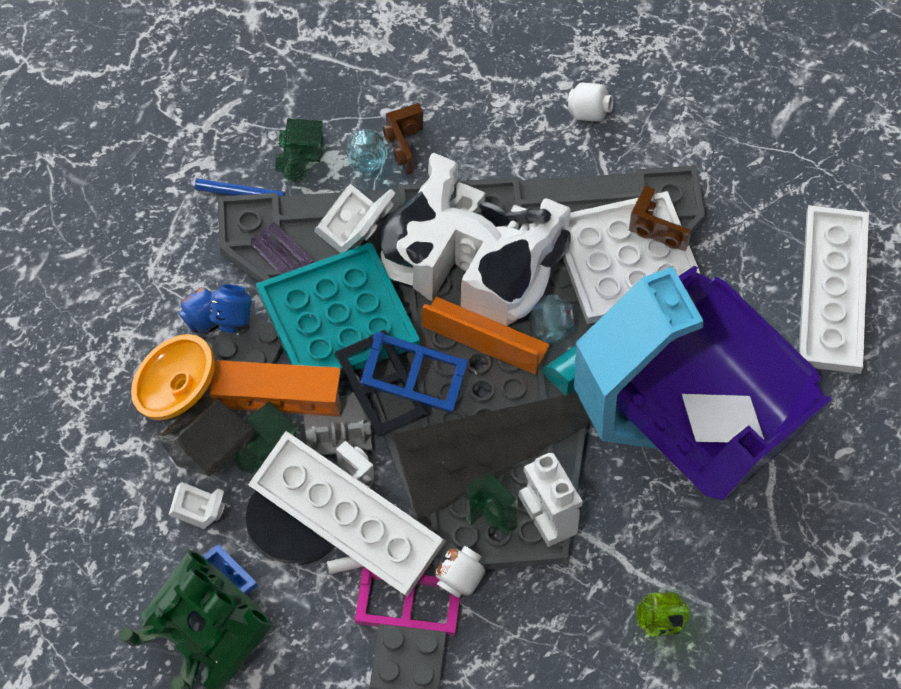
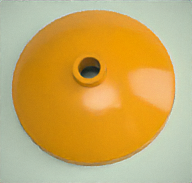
M184 334L172 337L154 348L143 360L133 379L131 395L136 409L149 419L166 420L179 416L192 408L205 394L213 377L215 356L210 345L199 336Z

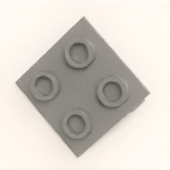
M355 394L339 396L342 405L340 417L303 414L307 446L322 456L336 454V449L344 441L353 448L359 447L363 451L372 450L370 423Z

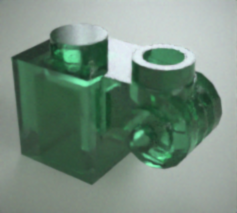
M287 118L286 129L280 130L279 147L283 148V153L276 155L275 171L283 173V176L288 181L299 182L305 178V161H321L324 140L323 121Z
M269 401L245 420L247 437L253 442L242 441L236 446L237 467L244 473H257L285 431L296 437L295 425Z

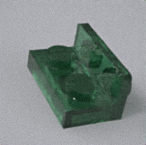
M489 473L482 480L478 478L467 487L465 492L466 521L470 525L484 515L487 522L494 529L498 530L500 528L507 536L517 528L518 499Z

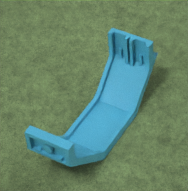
M673 266L641 278L576 342L574 389L601 441L658 449L616 407L618 393L671 341L703 328V319Z

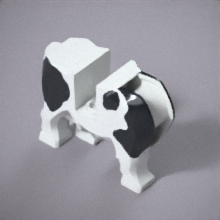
M432 153L428 164V175L430 178L421 186L416 196L390 213L382 224L381 262L390 280L415 289L430 301H433L453 265H458L462 270L466 271L461 281V307L508 326L516 320L525 317L534 309L544 294L550 271L569 249L571 235L566 229L570 222L571 209L546 198L543 200L540 209H547L551 213V220L548 223L520 221L516 223L511 221L508 227H495L492 222L477 214L481 212L479 205L485 201V192L458 182L456 197L450 202L451 195L454 192V184L458 180V164L446 157ZM514 205L511 212H519L526 209Z

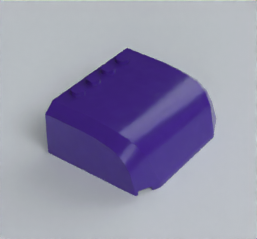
M693 266L678 277L703 319V328L671 341L618 393L616 407L705 496L724 500L782 451L832 399L830 396H825L821 390L819 382L822 379L817 370L729 284L716 276L711 280L697 273L698 267ZM682 394L750 396L763 438L748 425L729 442H696Z

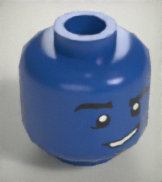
M233 284L221 285L220 289L215 290L211 294L210 321L219 325L218 329L220 331L228 333L237 332L238 328L246 326L250 321L251 296L245 292V288Z

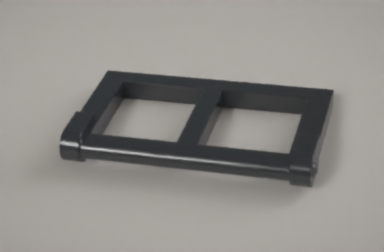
M386 330L380 331L381 333L388 335ZM373 334L368 338L336 351L334 355L378 438L424 418L429 412L423 403L413 400L411 402L415 409L380 424L366 396L377 390L366 385L361 386L348 361V358L372 347L373 336L375 335ZM383 343L382 345L396 372L378 380L389 384L401 380L405 388L409 375L395 348Z

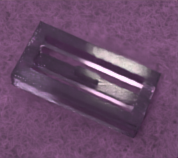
M275 222L251 238V245L280 274L314 263V260ZM272 233L301 261V263L298 264L287 253V251L281 245H278L269 235ZM262 240H263L280 258H278V257L262 242ZM281 259H283L292 269H290Z

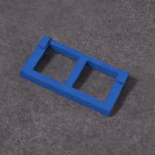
M376 331L360 385H366L378 391L410 401L414 400L452 414L464 372L468 366V359L458 358ZM383 343L415 354L405 388L372 378ZM423 357L455 366L446 401L413 391Z

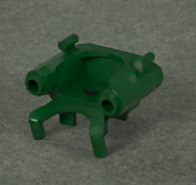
M189 550L140 615L142 618L140 624L143 628L133 631L129 627H124L119 632V637L130 646H139L158 638H164L175 644L182 655L183 665L179 677H175L170 682L172 689H193L200 662L207 664L200 673L202 675L200 679L202 685L207 689H224L253 649L272 627V622L260 607L217 567L209 563L197 552ZM194 611L206 620V625L201 631H195L190 626L189 619Z

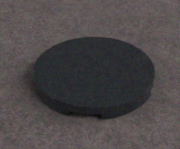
M255 491L250 498L246 510L247 532L254 547L271 561L276 560L284 563L305 565L323 558L334 549L335 546L258 491Z

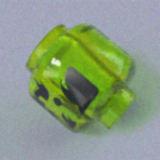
M649 593L638 604L636 618L639 627L644 629L649 636H675L682 631L684 624L688 622L689 609L677 593Z

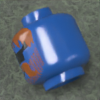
M204 287L198 288L180 303L182 310L178 313L192 332L197 330L200 333H207L216 326L209 319L212 293Z

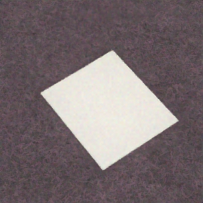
M682 394L696 442H729L748 425L763 438L750 396Z

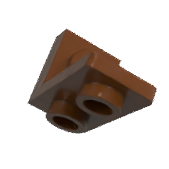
M419 103L386 113V126H383L386 142H392L395 161L398 166H403L406 174L413 173V156L403 136L412 135L417 131L423 130V110Z
M644 186L631 212L628 231L634 232L640 237L664 243L669 248L686 251L689 246L691 230L655 217L658 203L654 202L656 189Z

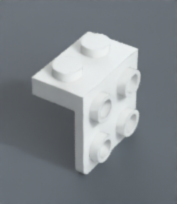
M349 184L315 228L314 232L340 253L347 251L350 247L354 249L364 239L367 240L378 227L375 223L380 217L383 218L393 207L394 204L390 200L395 195V192L390 189L373 203L353 185Z

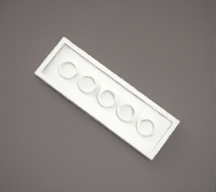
M808 205L799 353L814 368L859 374L862 372L869 212Z
M285 431L248 484L407 597L446 542L287 431Z

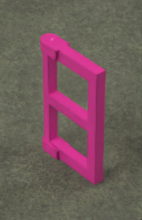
M363 567L354 620L355 624L375 627L383 624L446 632V635L455 636L460 598L451 593L446 624L411 620L415 587L408 597L405 596L402 618L366 614L372 579H383L366 567ZM422 575L417 582V585L440 587L437 585L439 579L436 576Z

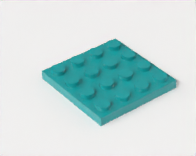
M372 242L256 283L258 295L291 365L335 367L340 369V376L345 375L334 355L335 352L375 334L376 331L380 332L382 330H386L391 337L420 345V339ZM383 345L381 346L377 362L389 358ZM371 348L348 358L353 371L366 366ZM395 348L397 354L406 352L404 350Z

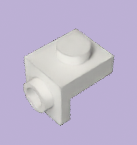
M344 441L336 449L337 464L352 477L370 488L374 482L373 464L369 462L368 456L359 447L353 448Z
M181 482L176 488L168 515L205 529L214 520L218 521L225 506V503L221 502L224 491L217 488L210 494Z

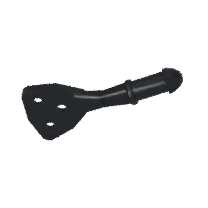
M485 201L479 205L484 218L492 222L495 227H508L511 221L516 223L520 221L545 224L551 220V213L547 209L535 210L528 208L519 212H506L498 206Z

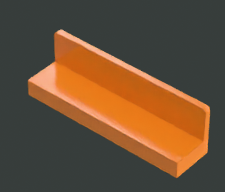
M437 296L431 305L424 304L422 307V327L534 375L537 374L549 351L550 344Z
M217 360L215 361L209 396L214 407L217 409L340 417L342 405L338 396L341 371L335 367Z

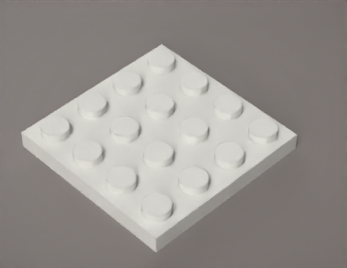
M668 191L655 194L654 202L658 203L655 217L681 226ZM638 198L570 213V222L566 230L570 232L571 242L563 259L587 324L596 323L641 278L672 266L678 276L693 266L698 267L690 246H688L686 251L677 248L673 249L667 247L664 243L650 238H643L634 232L628 231L631 212Z

